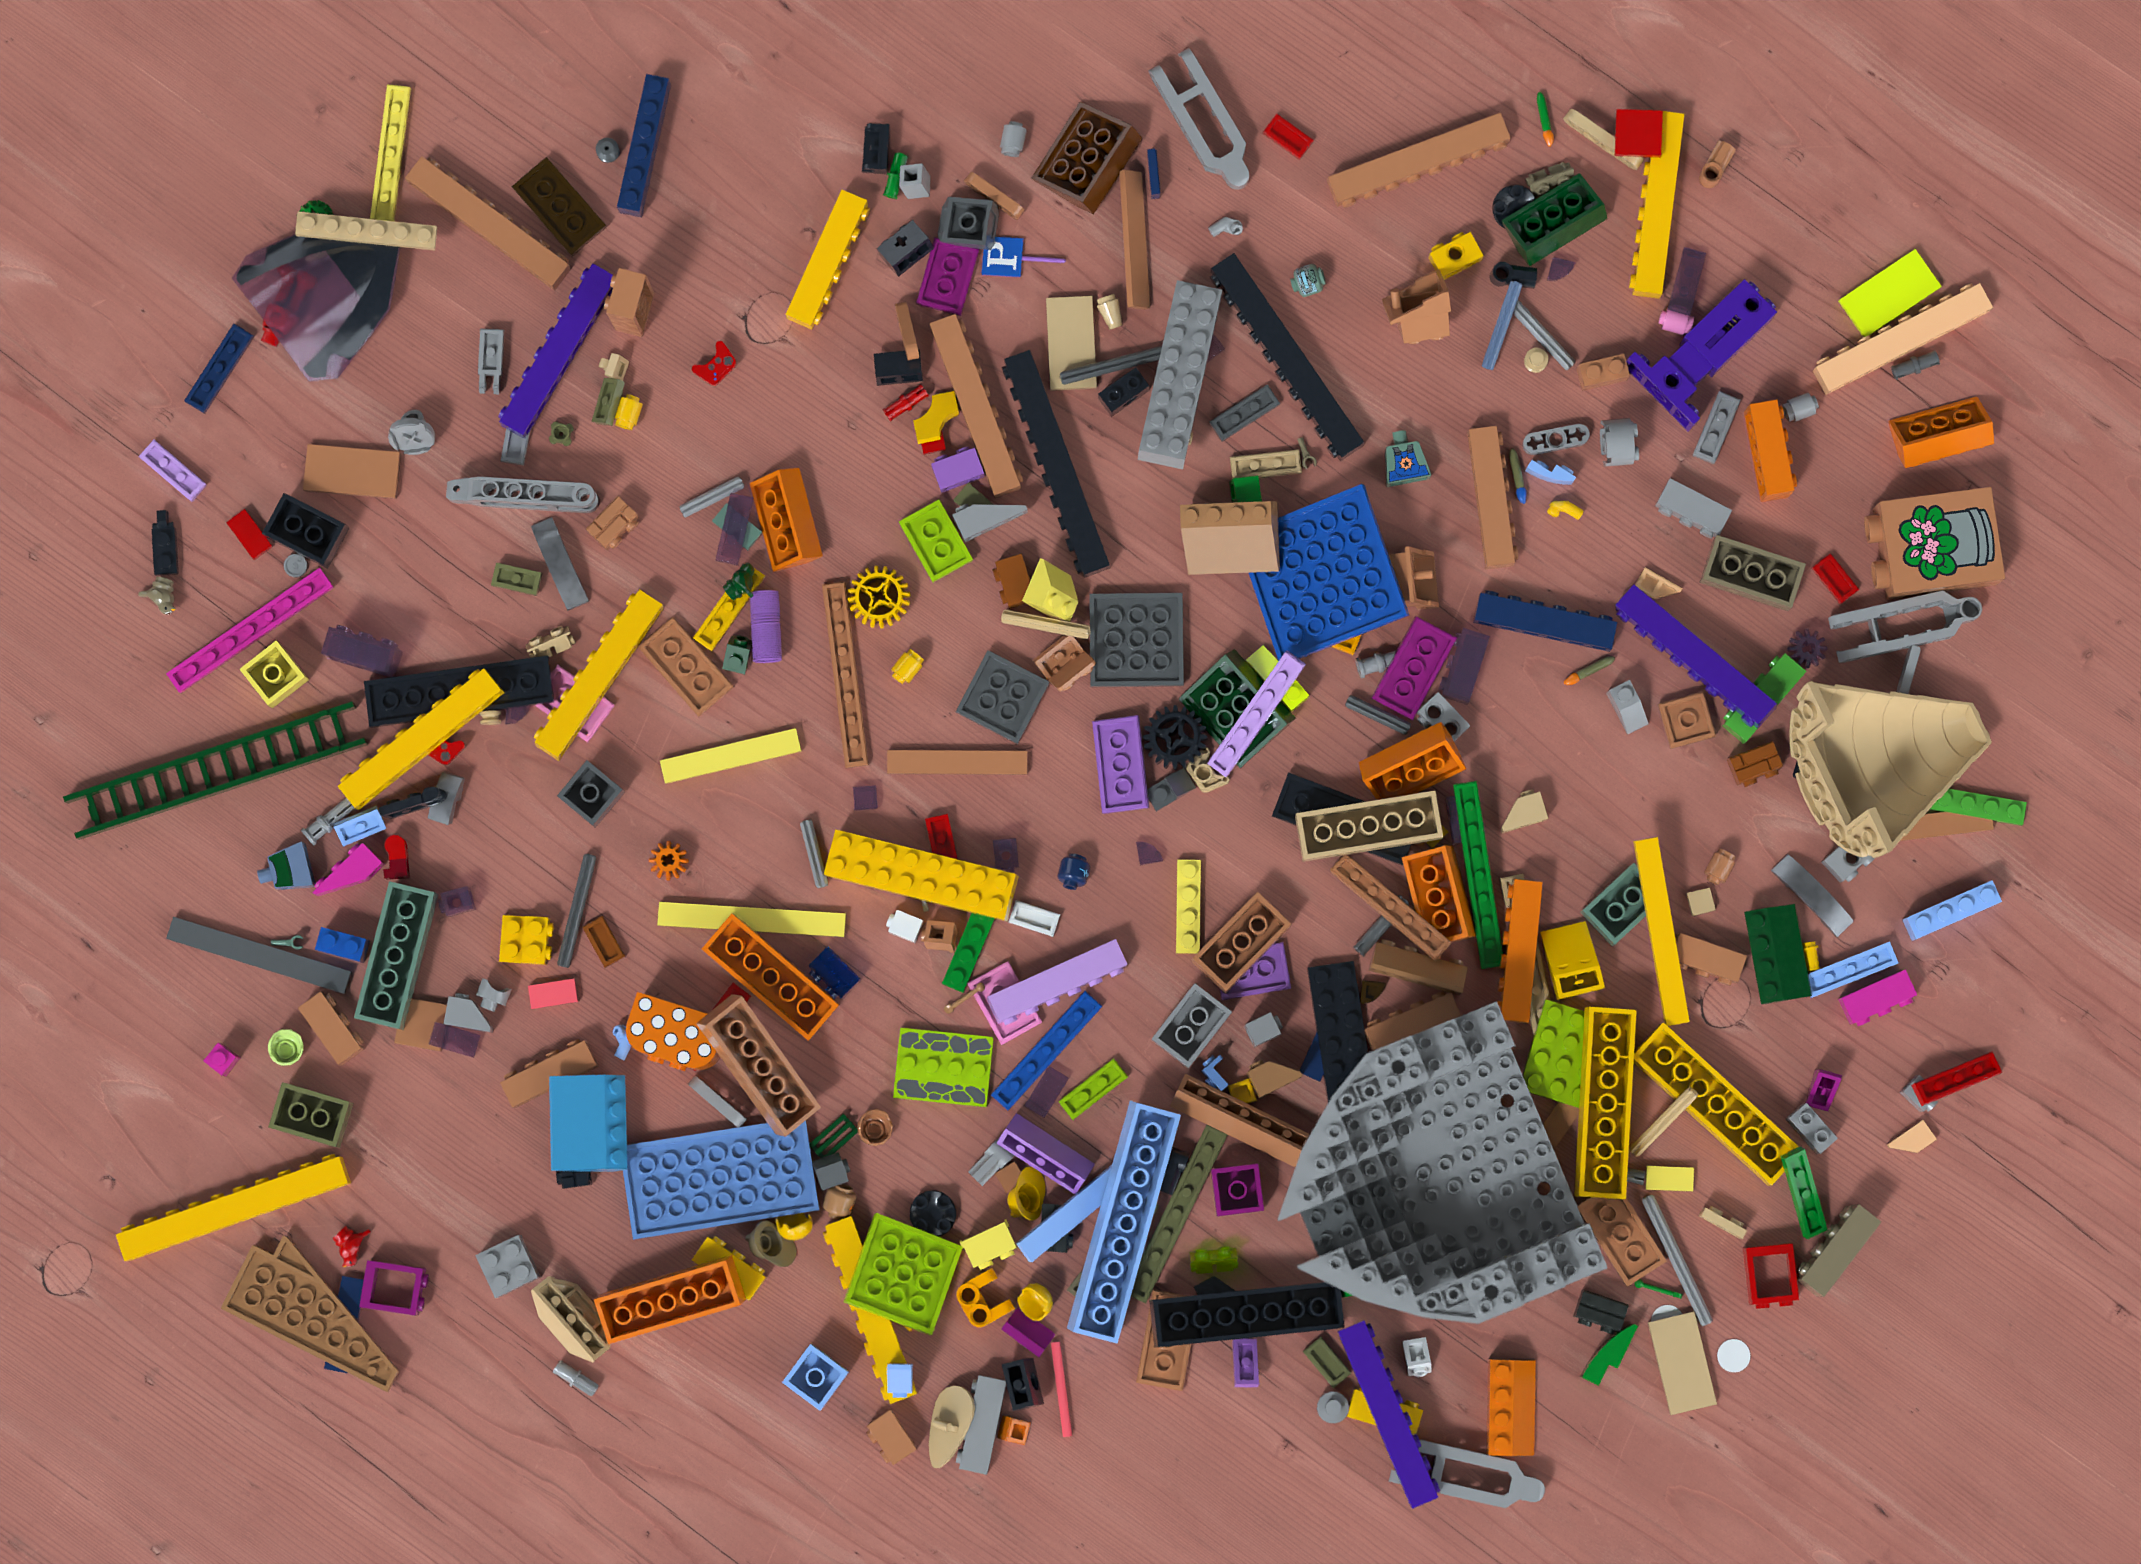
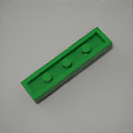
M971 913L942 985L964 993L995 920L994 918Z
M1799 1146L1780 1157L1802 1235L1808 1240L1828 1229L1806 1151L1803 1147Z

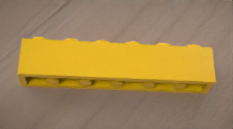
M841 190L785 314L788 320L811 330L814 325H819L823 316V312L820 311L824 303H829L833 293L830 291L833 282L837 284L842 274V271L839 270L842 262L846 263L851 254L850 244L852 241L856 242L860 234L859 224L861 220L865 221L869 214L870 208L867 207L868 202L866 199Z

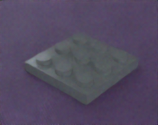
M987 650L955 712L1018 744L1050 682Z

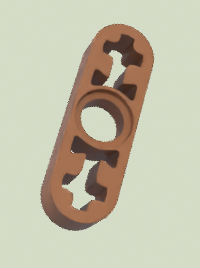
M970 172L964 180L968 187L986 200L994 201L1000 210L1013 219L1018 220L1025 211L1018 203L974 172Z
M907 302L896 303L895 310L907 360L918 359L919 352Z

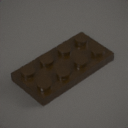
M547 157L511 186L571 256H574L607 228L606 224Z

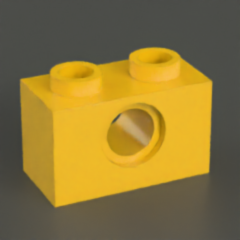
M1461 232L1451 238L1452 242L1446 245L1440 243L1431 248L1432 252L1428 258L1435 270L1440 269L1444 280L1482 261L1483 254L1471 232L1467 234ZM1457 250L1460 252L1461 258L1457 260L1451 259L1449 252Z

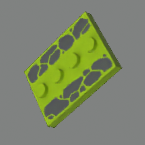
M900 1028L893 1098L987 1107L994 1037Z

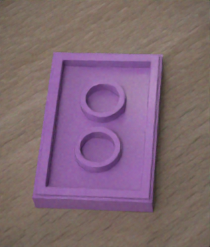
M1275 943L1226 994L1220 990L1221 999L1227 1000L1291 989L1284 943Z

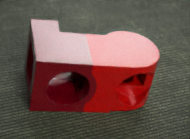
M398 835L389 836L385 841V849L389 853L390 869H383L384 879L410 878L407 842Z

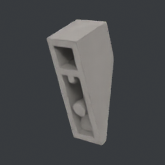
M964 504L956 508V513L952 515L964 541L967 542L1028 513L1026 505L973 504L968 506V504Z

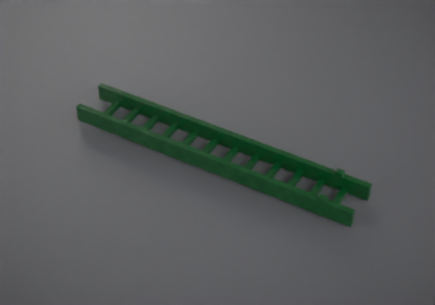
M352 701L322 710L273 728L63 796L64 802L67 804L87 798L90 817L95 823L94 827L75 832V837L81 840L366 746L368 743L365 738L346 743L337 716L356 709L355 703ZM331 717L340 746L324 751L315 722ZM309 725L318 753L302 758L293 730ZM287 732L295 760L279 765L271 737ZM265 739L273 768L257 773L249 744ZM243 747L251 775L235 780L227 751ZM220 754L229 782L213 787L204 759ZM198 761L207 789L191 794L182 766ZM176 768L184 797L168 802L160 773ZM154 776L162 804L146 809L138 781ZM131 783L140 811L124 816L115 788ZM109 790L118 819L102 824L93 795Z

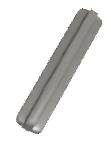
M736 477L680 505V511L684 517H688L744 488V484L740 477Z
M812 820L802 821L800 826L815 885L817 888L828 886L827 876L824 875L825 869Z

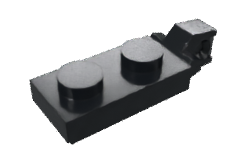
M166 510L157 511V523H152L151 529L154 575L179 574L176 528L174 527V522H169L168 512Z

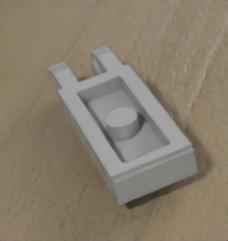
M480 329L478 361L480 394H485L487 389L486 376H494V394L500 393V376H502L504 348L503 329Z

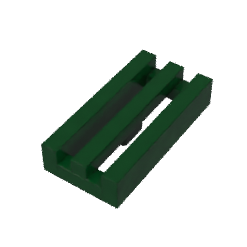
M843 1114L809 1145L820 1158L835 1154L858 1133V1130L846 1115ZM844 1121L846 1123L821 1147H816V1145L824 1137H826L832 1130H834L841 1122ZM850 1127L852 1132L824 1156L822 1151Z

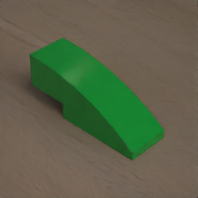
M1630 1324L1609 1338L1589 1360L1580 1377L1599 1386L1609 1365L1618 1369L1638 1326Z

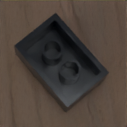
M283 493L262 534L266 538L328 569L349 527L337 519Z

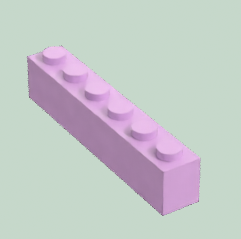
M1115 939L987 997V1001L997 1023L1004 1022L1006 1026L1017 1021L1016 1016L1024 1012L1026 1016L1039 1011L1038 1006L1044 1003L1047 1006L1059 1002V997L1066 993L1069 997L1081 992L1080 987L1086 984L1093 987L1103 982L1102 977L1110 974L1112 978L1123 973V968L1128 964Z

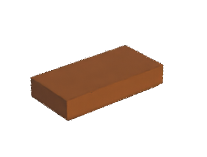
M604 916L582 927L604 968L626 957Z

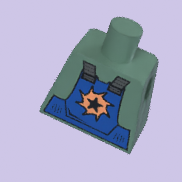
M1406 430L1392 433L1394 445L1388 446L1385 449L1386 488L1429 480L1431 472L1419 442H1408Z

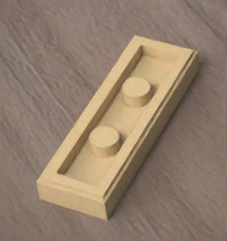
M1299 449L1230 457L1232 479L1251 476L1265 478L1302 473Z

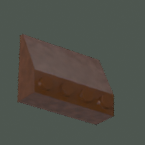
M1079 102L1031 179L1076 207L1094 215L1119 176V171H1122L1142 137L1132 125Z

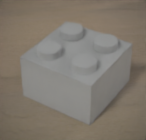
M522 1235L514 1236L475 1255L495 1298H500L541 1278Z

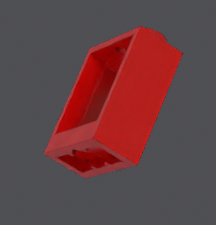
M1793 1243L1743 1248L1749 1305H1755L1756 1309L1770 1308V1303L1779 1302V1307L1792 1306L1793 1301L1799 1300ZM1786 1254L1791 1295L1757 1298L1753 1257Z

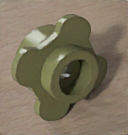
M553 422L551 424V436H549L550 443H561L564 446H569L572 442L570 437L574 431L571 424L565 425Z

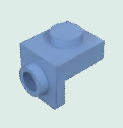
M1212 1055L1203 1063L1205 1068L1201 1072L1207 1078L1205 1080L1206 1084L1222 1091L1228 1084L1213 1067L1223 1057L1219 1055L1215 1058Z

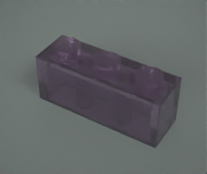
M1463 628L1461 633L1456 632L1455 637L1457 639L1453 645L1456 646L1454 655L1450 654L1448 657L1446 668H1449L1447 677H1442L1439 690H1442L1441 695L1444 698L1468 705L1490 636Z

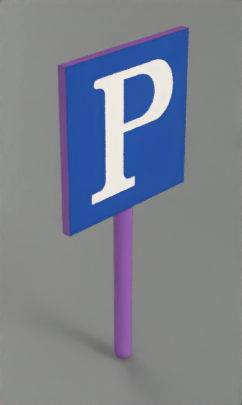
M995 237L993 248L991 250L983 249L981 275L1021 277L1022 261L1065 263L1066 260L1064 258L1022 256L1023 238Z

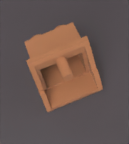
M1440 269L1415 279V284L1402 290L1398 288L1391 289V295L1382 299L1390 325L1397 323L1404 344H1418L1423 340H1440L1450 336L1448 312H1451L1449 291Z
M1405 547V552L1390 554L1389 557L1406 606H1416L1417 610L1439 608L1434 552Z

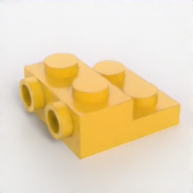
M503 915L499 962L547 965V960H551L552 946H548L549 937H553L554 924L550 923V918Z

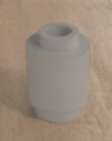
M1010 121L1009 124L1004 125L1000 148H1002L1001 154L1019 157L1020 152L1023 151L1027 131L1023 128L1022 123Z
M1805 393L1787 400V403L1782 404L1787 421L1793 420L1796 422L1815 415L1819 405L1814 395L1811 396L1809 393Z

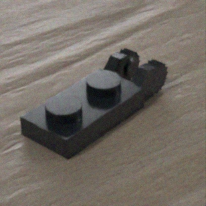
M434 786L428 787L423 790L422 794L417 792L407 795V799L387 801L385 806L379 807L380 815L394 819L431 807L440 802L442 803L447 796L443 789H438Z

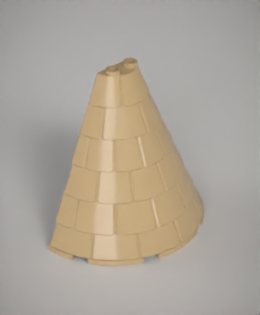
M1812 681L1807 682L1797 695V699L1800 702L1798 708L1792 710L1790 719L1791 757L1798 761L1800 771L1795 773L1803 798L1819 825L1825 824L1830 830L1829 838L1845 851L1858 857H1866L1868 855L1876 858L1891 852L1934 803L1947 792L1952 784L1963 775L1968 767L1992 743L1990 735L1985 729L1980 714L1973 703L1892 691L1886 693L1838 684L1832 686Z

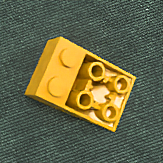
M1586 921L1540 932L1557 1000L1605 988Z

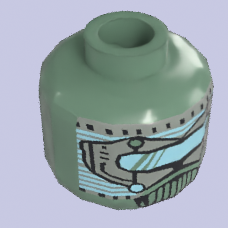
M1315 264L1295 269L1293 273L1294 278L1290 279L1294 292L1299 291L1302 297L1321 292L1323 285L1326 284L1321 267L1317 268Z

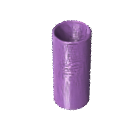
M776 590L752 591L754 595L752 598L750 597L752 661L755 663L779 662L782 660L779 592Z

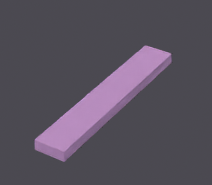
M1289 651L1283 654L1207 764L1225 777L1230 774L1306 666L1304 662Z

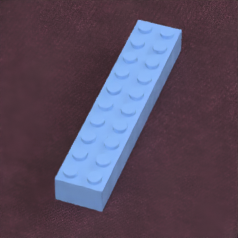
M1131 1100L1129 1102L1067 1329L1072 1332L1118 1344L1181 1117L1180 1114Z

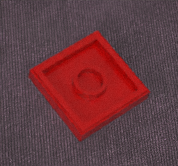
M1616 109L1614 156L1661 158L1663 110Z

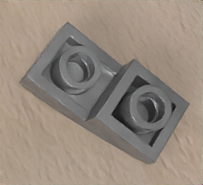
M446 771L442 772L436 787L443 789L447 797L442 803L440 802L430 807L428 819L446 825L452 824L456 801L461 800L464 777Z

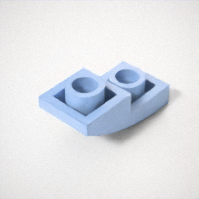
M1531 460L1525 470L1539 479L1556 484L1572 485L1576 478L1572 475L1574 472L1564 465L1561 467L1556 465L1553 471L1550 472L1548 470L1549 467L1539 460L1537 462Z

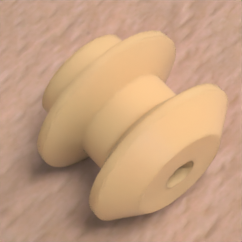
M1541 348L1530 349L1524 358L1525 367L1534 373L1543 371L1548 363V355Z

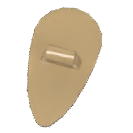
M948 1387L939 1394L936 1400L929 1436V1456L934 1468H941L954 1456L973 1420L975 1411L974 1400L970 1392L964 1387Z

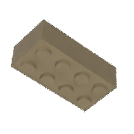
M1716 535L1699 583L1789 611L1793 606L1806 564Z
M1859 1204L1846 1206L1838 1216L1841 1218L1840 1221L1828 1228L1824 1234L1827 1237L1821 1244L1817 1243L1810 1252L1812 1255L1811 1259L1803 1262L1796 1270L1798 1274L1797 1281L1817 1297H1825L1881 1223L1879 1219Z

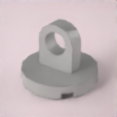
M410 410L400 420L391 425L388 439L391 446L397 451L400 449L408 455H419L426 453L434 445L435 432L431 425L425 421L421 411Z

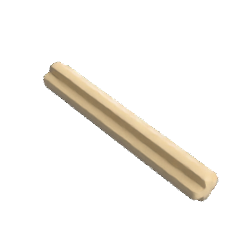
M1004 610L1001 616V621L1005 624L1088 639L1090 635L1089 625L1011 610Z
M1688 1087L1629 1148L1631 1153L1637 1157L1640 1156L1698 1096L1697 1091L1692 1087Z

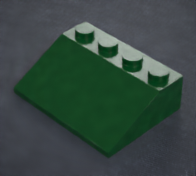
M1233 649L1213 665L1179 700L1190 712L1195 711L1196 719L1201 717V725L1206 726V731L1221 745L1264 681L1240 654ZM1281 701L1237 762L1239 768L1243 767L1296 719Z

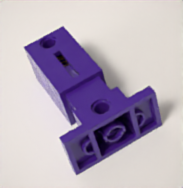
M1744 279L1685 335L1679 344L1681 347L1669 359L1663 356L1651 368L1649 360L1643 354L1638 355L1634 352L1626 361L1629 373L1687 432L1700 419L1698 410L1692 404H1686L1697 390L1695 386L1707 375L1712 378L1777 313L1774 303L1768 298L1764 299L1758 293V287L1751 281L1748 283ZM1746 305L1751 306L1753 311L1747 309ZM1666 381L1672 382L1674 387L1668 386Z

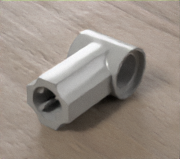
M999 1138L984 1152L985 1155L968 1172L982 1186L1015 1156L996 1144Z

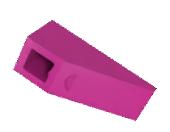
M356 844L349 850L348 854L350 856L343 862L341 860L338 861L331 868L332 873L327 878L322 877L314 885L316 889L312 893L316 896H322L367 882L385 863L366 844Z

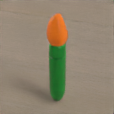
M1538 92L1537 106L1543 138L1547 146L1551 147L1554 135L1551 131L1546 99L1542 92Z

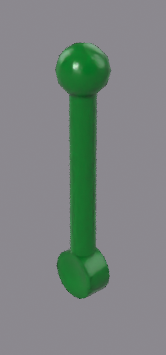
M1641 1279L1634 1282L1636 1288L1644 1287L1682 1299L1683 1294L1643 1283Z

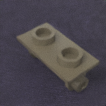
M1561 162L1549 167L1550 175L1548 176L1544 169L1529 174V177L1525 178L1534 196L1544 195L1574 177L1573 167L1571 168L1569 162Z

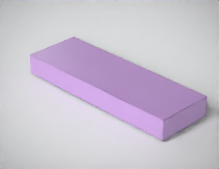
M155 440L139 455L145 463L191 502L207 486L206 483Z

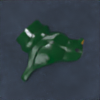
M748 562L743 563L740 569L733 573L732 579L727 580V583L723 585L725 592L733 601L741 598L743 594H747L751 598L754 596L751 591L753 587L752 577L755 570Z

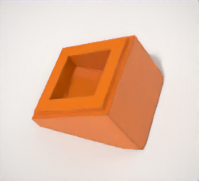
M1003 1416L997 1438L1025 1445L1031 1422Z

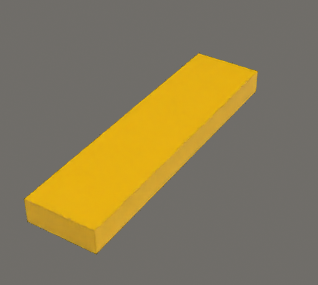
M755 568L752 577V591H756L765 578V575ZM725 592L693 639L713 652L750 597L747 594H743L741 598L733 601Z

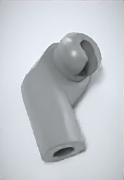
M1224 217L1208 227V230L1213 237L1223 231L1239 235L1243 231V225L1236 219Z

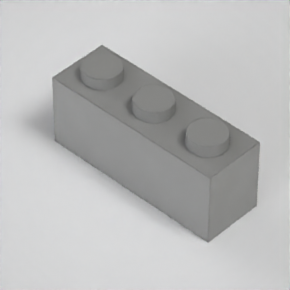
M1671 478L1665 485L1655 507L1659 508L1658 512L1667 517L1673 515L1680 519L1679 523L1689 528L1694 526L1700 529V534L1711 539L1716 537V535H1720L1732 512L1731 509Z

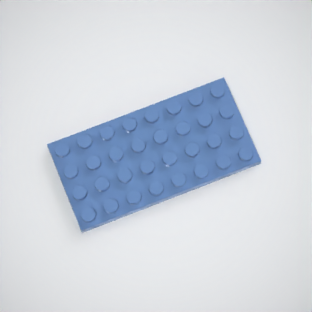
M806 1121L786 1137L776 1135L768 1123L627 1145V1169L623 1170L633 1240L820 1210Z

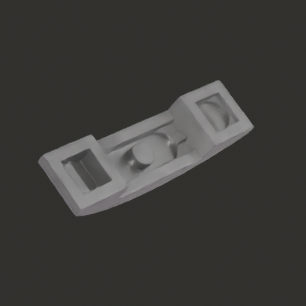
M551 517L531 526L567 610L569 611L589 602L553 518Z
M1789 854L1771 870L1786 887H1789L1821 919V922L1836 937L1854 922L1835 898Z

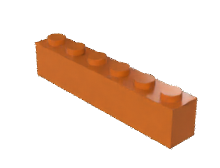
M1514 879L1513 884H1508L1507 898H1511L1510 908L1506 907L1505 921L1509 922L1508 931L1503 933L1502 944L1506 945V954L1501 955L1500 968H1504L1503 978L1499 977L1498 991L1502 992L1501 1001H1497L1505 1021L1529 1023L1543 882Z

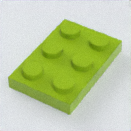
M939 499L899 521L901 528L932 583L973 561Z

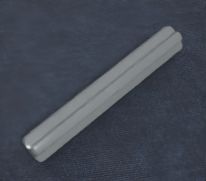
M1517 300L1513 311L1516 318L1565 370L1570 369L1575 364V360L1526 307Z

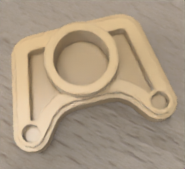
M1208 747L1205 750L1201 749L1199 751L1202 755L1201 758L1193 757L1194 765L1190 762L1186 765L1188 773L1204 793L1229 783L1228 776L1216 774L1212 767L1207 764L1210 754Z

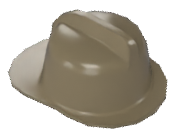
M769 1221L758 1223L755 1230L745 1238L754 1256L760 1259H767L779 1267L791 1265L796 1258L794 1241L783 1238L779 1234L777 1226Z

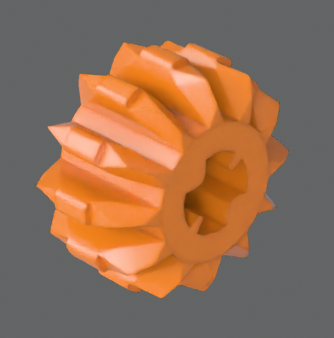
M667 841L665 849L661 843H658L661 851L658 853L654 849L651 850V853L657 857L649 858V862L657 864L650 869L652 872L659 870L657 873L659 879L663 877L664 873H666L665 878L667 881L671 880V873H673L676 879L680 878L677 872L678 869L684 873L686 872V869L681 864H688L689 860L681 859L687 852L686 850L678 852L681 846L679 843L675 844L673 849L671 841ZM671 855L674 856V858H672V860L674 861L673 865H663L665 864V862L663 861L664 857L669 858Z

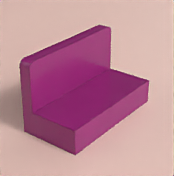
M1020 1307L1016 1308L1001 1328V1330L1037 1357H1040L1055 1336L1054 1332L1039 1321H1033L1028 1318Z

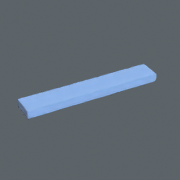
M1112 1165L1016 1243L1028 1262H1033L1101 1206Z

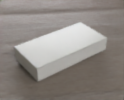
M1016 900L1009 923L1053 937L1060 914Z

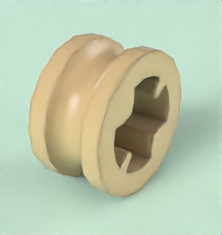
M501 711L480 712V716L483 718L480 724H501V720L498 719Z

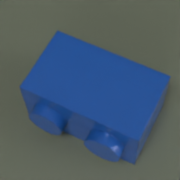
M321 927L315 950L364 963L370 940Z

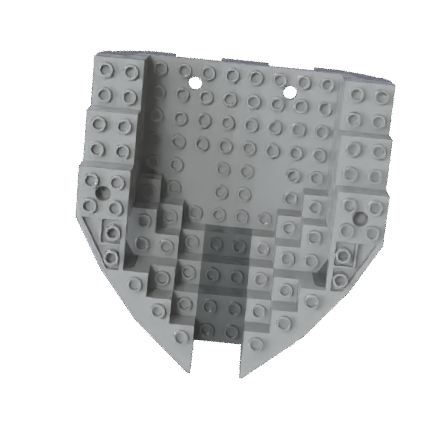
M1497 1002L1367 1053L1332 1096L1301 1150L1278 1216V1221L1300 1212L1317 1253V1257L1298 1265L1299 1269L1367 1302L1425 1318L1479 1324L1523 1306V1304L1564 1288L1566 1287L1565 1285L1608 1268L1590 1224H1584L1537 1112L1511 1048L1515 1044ZM1504 1094H1509L1514 1099L1513 1105L1509 1108L1501 1104L1500 1100ZM1540 1182H1547L1550 1185V1192L1545 1196L1540 1195L1537 1191V1186Z

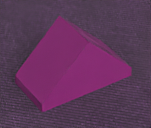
M1822 1069L1814 1070L1806 1103L1810 1107L1829 1111L1842 1075Z

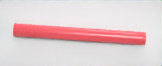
M1060 1342L1051 1343L1062 1434L1063 1437L1072 1436L1061 1346Z

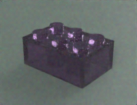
M337 625L336 628L329 627L321 654L327 659L387 677L396 676L403 652L394 641L385 638L377 641L376 638L372 637L373 635L361 631L356 635L353 634L354 632L350 628Z

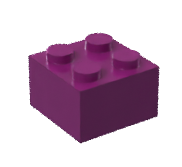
M1258 1164L1211 1169L1216 1217L1264 1211Z

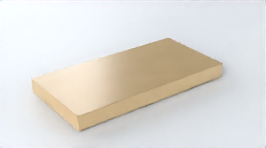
M1092 296L1046 298L1050 391L1096 389V377L1063 385L1060 379V373L1063 371L1095 363Z
M1695 1312L1648 1322L1670 1415L1716 1405L1717 1402Z

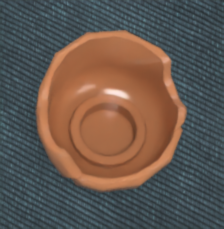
M880 1109L868 1110L860 1117L857 1125L861 1140L870 1146L884 1144L891 1137L893 1124L888 1113Z

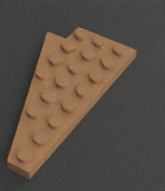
M283 1235L274 1254L256 1245H252L220 1309L385 1392H389L399 1373L398 1368L290 1238Z

